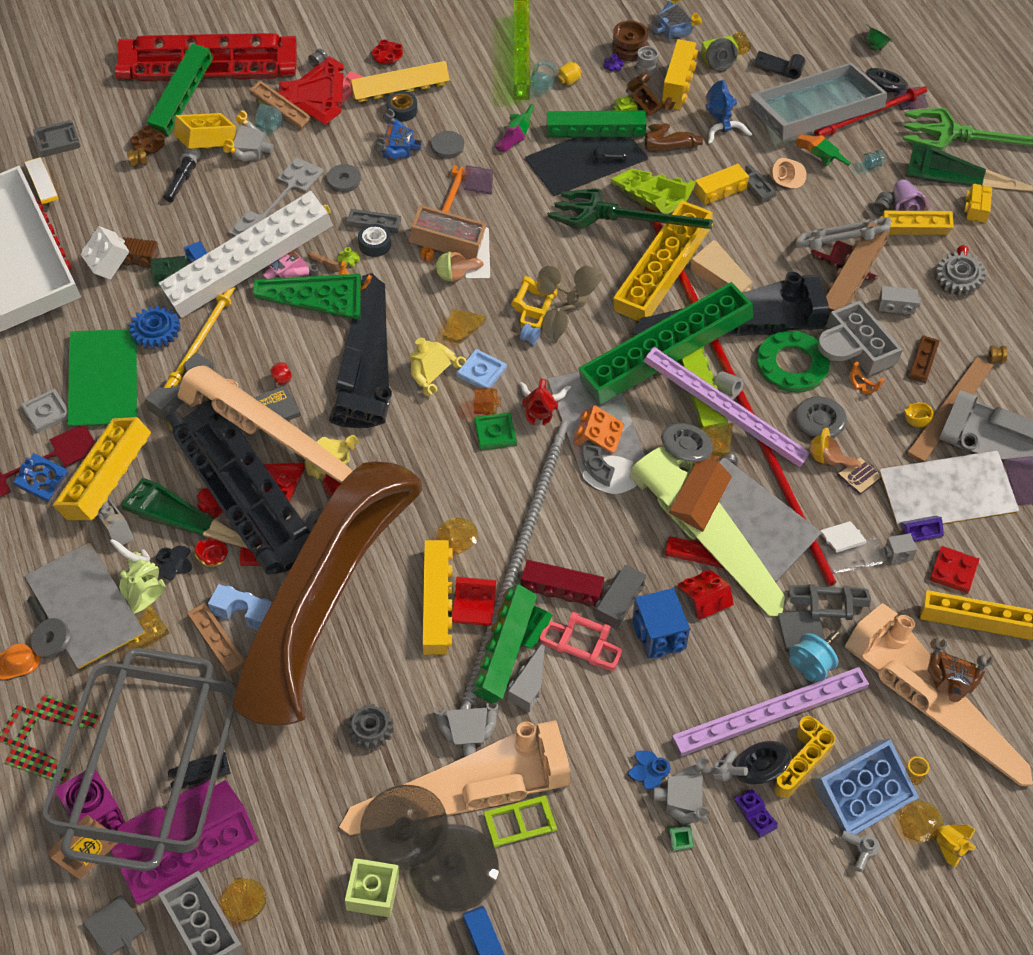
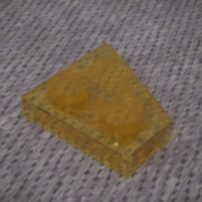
M151 605L146 607V613L141 619L137 618L145 633L128 642L127 646L129 649L145 648L170 634L168 628Z

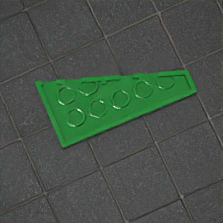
M360 274L254 280L253 294L257 299L360 320Z

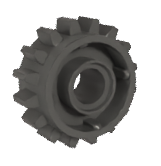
M372 704V706L364 705L361 709L357 708L356 713L350 715L351 721L347 722L349 728L348 736H351V742H357L359 748L365 747L366 750H369V748L376 750L378 746H384L385 741L391 739L390 733L394 731L392 726L393 719L389 718V712H384L382 706L379 708L375 707V704ZM369 725L375 726V727L372 728V729H367V728H366V727L369 726Z

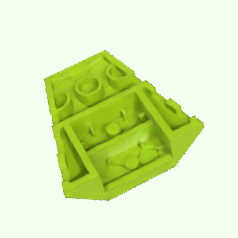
M629 169L611 178V182L635 201L657 213L663 214L675 211L681 201L687 202L696 184V181L693 180L687 183L682 182V178L675 177L672 180L667 179L666 175L652 176V172Z

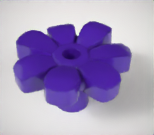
M612 54L610 58L604 59V68L609 69V71H614L615 69L619 72L621 67L624 66V62L616 54Z

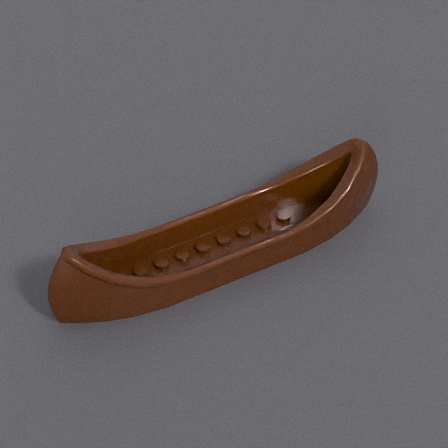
M365 462L352 471L336 489L319 516L266 613L251 645L232 704V708L241 716L254 723L269 726L289 725L306 719L303 703V686L308 662L316 642L354 569L365 552L393 520L420 495L422 482L412 471L401 465L389 462Z

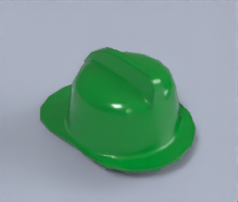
M871 27L866 38L868 46L875 50L883 49L889 42L893 41L886 34Z

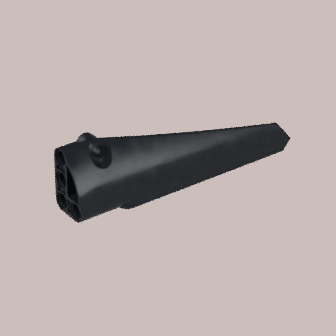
M791 271L786 274L783 281L743 292L753 303V318L722 336L772 335L788 330L823 329L828 316L829 305L819 275L801 276L799 273ZM682 309L643 317L632 330V333L638 335Z
M373 273L362 276L361 287L369 275L372 278L369 285L365 289H361L360 320L352 319L329 418V421L336 426L369 428L386 422L392 396V390L389 388L386 293L385 283L379 280Z

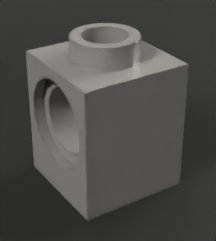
M911 533L888 537L884 546V554L889 558L891 564L911 561L914 559L917 551Z

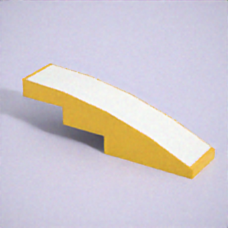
M41 157L25 161L26 169L41 203L45 204L58 200V195Z

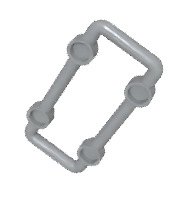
M889 217L872 218L859 223L827 229H815L811 232L800 234L795 245L799 248L809 246L812 250L822 248L823 243L861 236L864 237V240H870L875 238V234L888 231L892 220ZM870 222L879 225V226H876V227H875V226H869V227H867Z

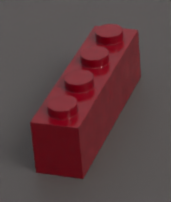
M527 559L521 577V586L533 593L543 594L549 598L556 597L567 602L582 603L585 606L591 607L596 606L598 600L601 599L605 577Z

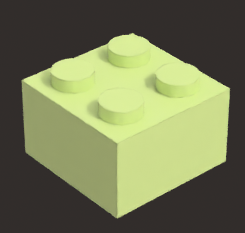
M354 858L345 898L346 910L391 918L399 880L398 865Z

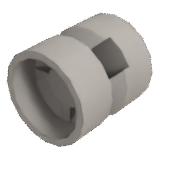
M644 46L638 50L636 64L638 75H641L645 69L648 70L647 75L652 74L654 76L656 74L658 51L654 47Z

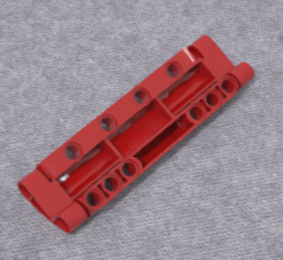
M247 33L137 36L136 39H118V65H115L117 80L170 81L171 76L175 74L170 73V71L178 68V64L183 60L190 43L209 48L213 60L202 78L234 77L243 80L296 76V36L279 37L278 34ZM223 42L228 43L225 47H221L220 45ZM254 42H260L258 46L252 45ZM158 44H163L161 48H156ZM253 67L259 68L256 72H252L251 69ZM269 67L275 68L272 72L267 71ZM236 68H242L240 72H235ZM140 69H144L142 74H137ZM156 69H161L158 74H154Z

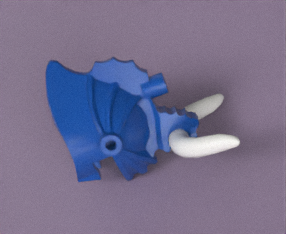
M725 80L717 81L706 94V101L708 103L705 104L706 111L709 110L720 121L719 124H715L709 130L708 144L714 140V134L717 130L723 129V132L730 131L731 127L739 128L744 134L752 136V133L744 124L738 121H730L732 117L731 110L734 105H737L736 98L733 99Z

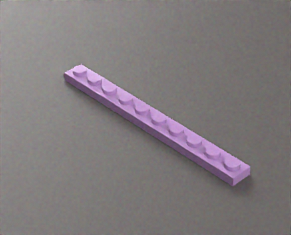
M654 347L644 360L646 364L798 467L802 466L810 454L809 451Z
M860 667L674 734L672 735V740L681 757L868 688L869 683Z

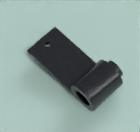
M759 51L754 66L791 79H798L802 74L806 60L800 54L792 55L790 60L787 61Z

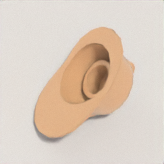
M780 158L768 169L772 180L785 187L798 188L806 180L804 166L794 160Z

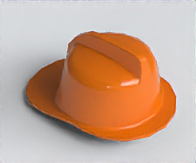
M16 643L11 645L6 651L0 653V680H7L33 672L40 664V656L32 650V647L25 644Z

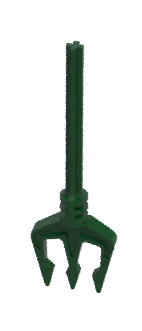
M599 188L560 192L562 197L570 200L575 198L590 199L585 202H554L555 207L579 213L580 215L577 217L561 215V212L547 213L548 218L576 229H583L598 219L615 221L618 217L712 229L713 223L711 219L619 208L616 203L603 202Z

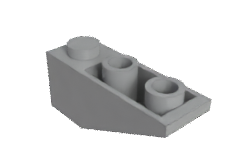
M108 498L99 509L97 518L109 539L124 545L134 540L127 521L110 498Z
M543 645L531 653L527 666H522L518 673L519 677L516 681H512L507 689V692H509L508 701L529 713L541 696L545 646Z

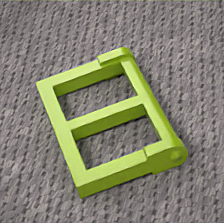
M546 795L484 811V817L494 848L557 831ZM541 804L548 826L526 831L520 810ZM514 811L520 834L498 839L492 817Z

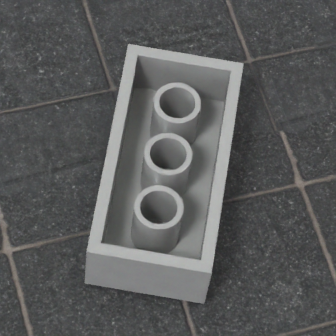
M199 871L158 893L166 912L190 955L244 954L241 943Z

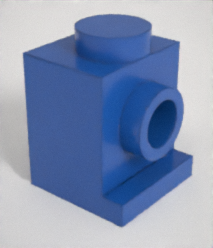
M200 241L184 247L186 259L190 264L207 254Z

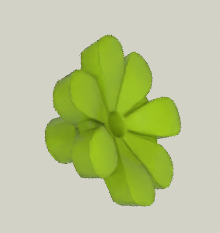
M346 247L337 256V261L346 262L345 267L348 264L354 267L355 262L360 261V257L357 251L352 252L350 247Z

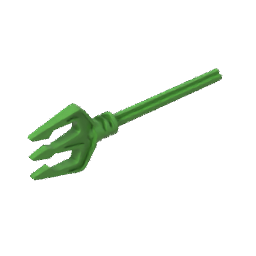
M945 108L905 112V116L916 120L920 117L939 120V123L920 124L918 122L904 124L906 129L914 132L921 131L939 138L938 141L920 139L917 135L903 136L904 141L912 144L914 142L925 144L944 151L952 143V140L959 139V141L964 139L965 142H969L971 139L1033 146L1032 136L974 130L972 125L966 127L963 124L960 126L955 123V120Z

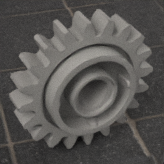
M963 251L960 255L954 252L953 256L948 253L947 258L942 257L941 262L938 263L936 279L940 280V286L945 285L944 290L951 288L952 294L958 291V295H960L964 291L968 295L969 290L975 293V290L980 289L981 284H984L986 272L984 271L986 267L982 266V261L976 262L977 256L971 258V253L967 256L964 255Z

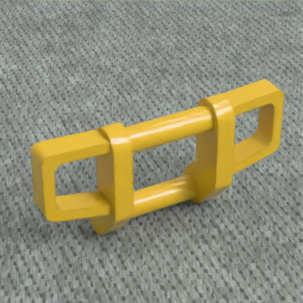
M524 276L516 298H513L511 305L522 314L520 320L521 327H524L527 323L533 328H541L543 318L552 300L556 298L558 289L556 288L551 295H543L537 288V282L531 277ZM527 289L533 294L546 297L541 309L526 305L522 301ZM528 316L539 321L537 324L525 321V318Z

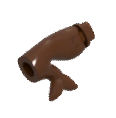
M667 123L649 125L648 128L653 132H647L644 139L645 150L654 152L677 148H695V145L703 144L702 137L696 136L691 132H675L664 137L670 128V125Z

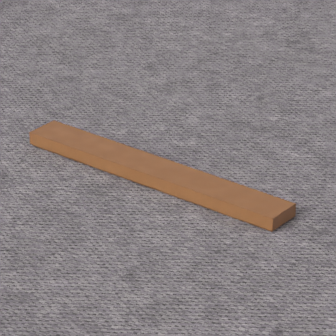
M979 357L975 359L934 415L932 421L910 448L907 456L920 463L926 462L941 441L939 439L959 391L962 390L974 395L994 365Z

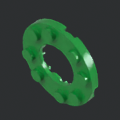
M786 331L768 337L761 344L757 355V367L761 376L768 383L771 382L777 385L780 390L798 393L810 391L821 384L828 376L830 360L821 354L818 349V340L800 331ZM786 348H798L801 352L809 355L811 366L802 373H789L779 367L776 356L781 350Z

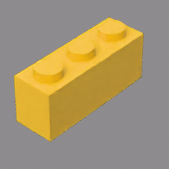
M739 164L695 180L694 193L704 205L747 189L749 176Z

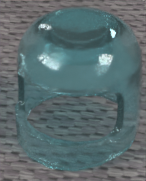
M549 61L536 63L531 75V85L536 91L547 92L552 88L557 74L555 65ZM547 66L551 68L554 76L551 77L545 72H537L538 67Z
M261 103L256 113V127L271 131L279 129L283 120L282 111L277 107Z

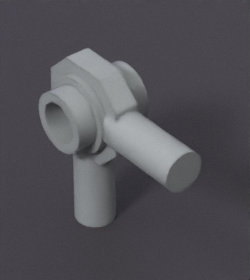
M730 750L724 760L714 763L711 773L715 779L727 781L731 778V775L746 776L748 774L747 767L732 766V762L737 755L734 750Z
M844 831L841 839L857 846L856 848L860 855L854 869L862 872L868 858L876 857L880 848L878 839L870 835L859 838L847 831Z

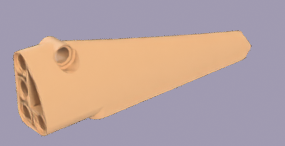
M203 365L190 369L184 375L178 392V398L189 406L194 407L202 404L205 399L209 398L212 400V407L217 413L245 432L253 434L262 429L338 482L342 483L352 472L348 466L304 432L240 389L236 381L225 379L211 368Z
M557 721L539 723L536 726L531 722H522L517 726L516 733L404 785L351 806L339 828L351 836L523 800L527 794L570 786V767Z

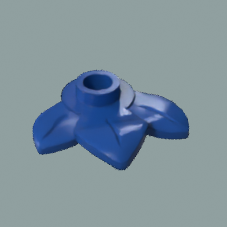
M636 751L635 757L639 764L634 766L628 775L635 781H644L645 789L650 790L657 788L661 784L662 779L669 775L671 766L666 759L657 758L651 751ZM662 767L663 771H658L656 768Z

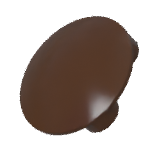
M146 125L131 137V143L135 150L143 147L145 154H152L164 146L165 137L161 131Z

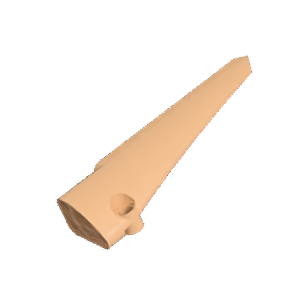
M882 603L858 623L848 639L845 649L876 671L884 684L1018 785H1033L1030 765L998 733L966 696L958 702H952L949 700L948 694L936 689L934 680L928 672L930 654L912 633L915 626L912 618L906 615H900L897 618L898 614Z

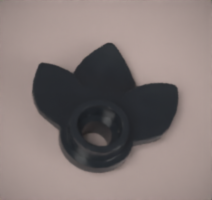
M176 546L172 549L161 548L156 554V561L160 565L161 575L168 580H173L176 573L186 574L190 572L192 565L186 557L191 552V549L186 546Z

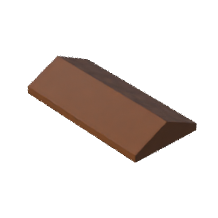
M706 459L696 462L668 513L703 532L732 476L718 461Z

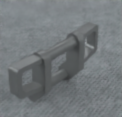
M815 584L791 585L788 590L791 604L811 605V619L837 617L852 620L853 606L870 607L871 604L869 590L865 588L842 586V588L817 587ZM808 593V595H795V594ZM818 594L842 595L845 610L819 609Z

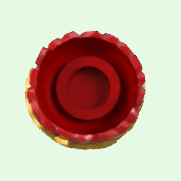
M210 537L203 542L199 540L194 548V553L201 564L207 567H216L221 565L226 559L228 548L222 541L213 540Z

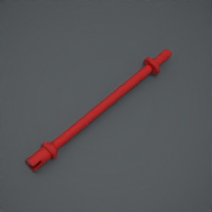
M924 86L916 90L909 88L906 94L886 102V107L816 129L814 130V135L832 136L836 133V130L897 104L907 100L915 102L917 96L927 92V87Z

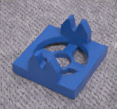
M33 453L31 458L26 457L25 463H22L19 475L14 481V486L49 502L67 476L68 470ZM37 465L45 466L43 471L34 472L30 470V468ZM51 469L56 474L53 480H50L48 476ZM26 475L33 478L34 484L32 487L27 483ZM37 475H44L47 480L39 483L35 478ZM45 485H47V486L50 487V488L42 489V490H39V489H38L40 486H45Z

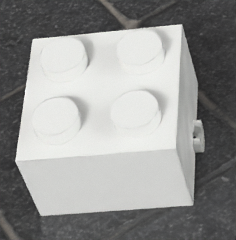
M98 226L80 255L94 274L112 279L130 251L124 245L125 241L119 238L115 232Z

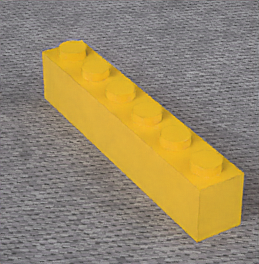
M446 61L352 79L349 80L353 100L358 99V102L368 101L367 97L373 96L374 99L383 98V94L389 93L391 95L401 90L413 92L416 87H420L423 90L430 88L431 84H436V87L446 85V81L450 79Z
M425 540L423 655H448V647H452V634H448V629H452V617H448V611H452V599H448V594H452V582H449V577L453 576V566L449 565V560H453V548H449V540Z
M926 590L922 599L921 620L1033 640V610L929 590Z

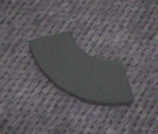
M584 443L582 460L585 469L596 481L610 487L615 468L604 461L601 454L602 447Z

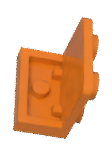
M595 405L587 411L584 410L579 416L580 422L574 431L573 443L580 446L587 440H590L606 451L614 453L624 427L623 422Z

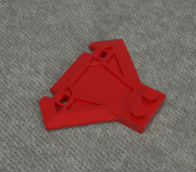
M329 56L299 80L279 82L278 93L305 113L326 125L342 111V108L337 107V105L342 104L344 74L339 72L344 70V64Z

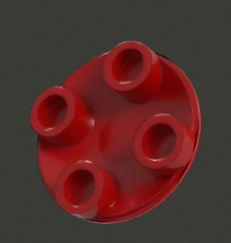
M387 39L381 40L372 50V58L381 64L394 63L403 55L402 44L389 42Z

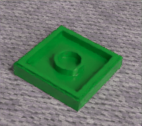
M511 412L474 417L480 451L517 446Z

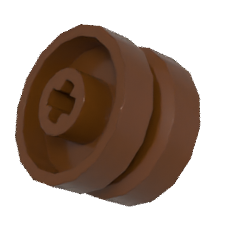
M627 20L618 23L613 29V54H616L625 61L637 60L638 50L641 47L647 46V28L637 21Z

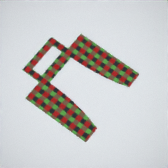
M45 694L35 710L17 705L0 734V742L13 746L4 763L53 780L59 761L23 743L38 717L72 726L78 706ZM85 709L79 727L95 728L102 714ZM19 713L28 714L29 717L16 739L7 738L6 736ZM67 766L64 768L60 780L61 784L65 782L71 771Z

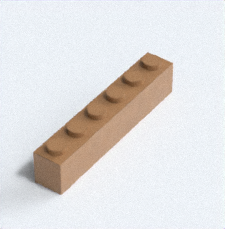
M870 222L867 227H869V226H875V227H876V226H879V225ZM889 230L875 234V238L870 240H864V237L861 236L859 241H855L852 247V254L847 255L843 269L840 268L838 270L836 281L831 282L828 288L829 293L826 296L829 305L828 317L832 311L850 305L887 242Z

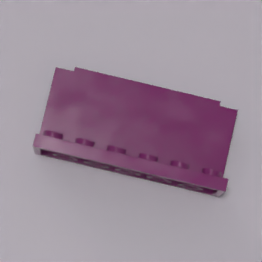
M209 780L179 795L168 839L187 841L195 836L208 791ZM225 780L214 787L201 841L194 850L186 853L164 850L160 864L150 871L120 868L138 905L193 873L201 872L259 840L244 805ZM156 806L126 821L121 826H118L116 831L159 837L166 809L163 810L160 806ZM117 843L111 849L113 856L116 858L141 862L152 860L155 851L153 848Z

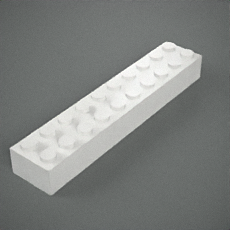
M309 191L159 282L180 317L183 318L216 298L218 294L224 293L332 227L333 224L327 211L312 191Z

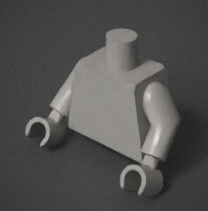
M487 703L486 708L447 711L446 707L443 706V711L440 713L436 712V708H434V715L437 719L439 730L447 741L453 742L454 746L463 745V756L466 757L476 752L475 744H484V740L489 739L496 727L499 705L496 704L494 709L489 708V703Z
M701 757L697 761V765H692L668 777L666 789L654 788L653 801L666 802V813L681 824L699 821L707 824L709 819L704 815L710 814V811L702 806L703 774L700 773L701 771L703 773L711 771L709 766L704 767L710 761L705 757Z

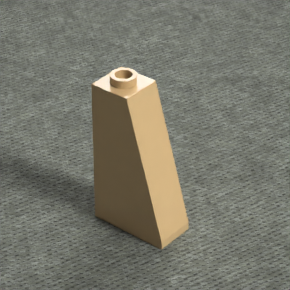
M713 240L692 258L690 271L717 289L733 282L742 293L751 290L752 281L717 241Z

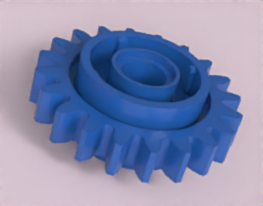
M158 305L154 310L151 306H149L148 311L142 309V314L136 312L137 318L132 317V323H129V331L133 341H137L138 346L143 344L144 348L150 345L151 350L154 349L155 345L159 349H161V344L168 346L167 341L174 342L173 337H178V332L181 331L177 314H173L172 309L167 311L165 306L161 310Z

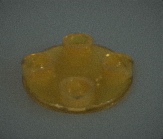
M465 518L449 519L439 529V540H449V548H453V553L460 554L463 550L469 549L478 539L476 526Z
M914 801L902 809L900 825L905 837L920 842H929L937 839L936 834L940 827L943 826V818L933 805L923 801Z
M239 877L225 890L221 906L224 913L230 919L237 922L250 921L256 918L264 909L266 892L259 882Z

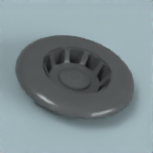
M816 396L807 398L798 405L795 411L797 425L803 432L812 437L822 434L824 428L829 429L830 437H835L842 433L847 424V416L843 407L827 397Z
M675 423L667 426L662 432L661 440L666 450L681 460L700 462L706 460L712 454L713 444L710 437L694 425Z

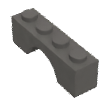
M196 352L184 363L185 372L202 365L214 371L213 362ZM181 383L171 388L157 387L145 398L147 409L162 420H165L168 414L175 412L177 408L185 403L178 398Z

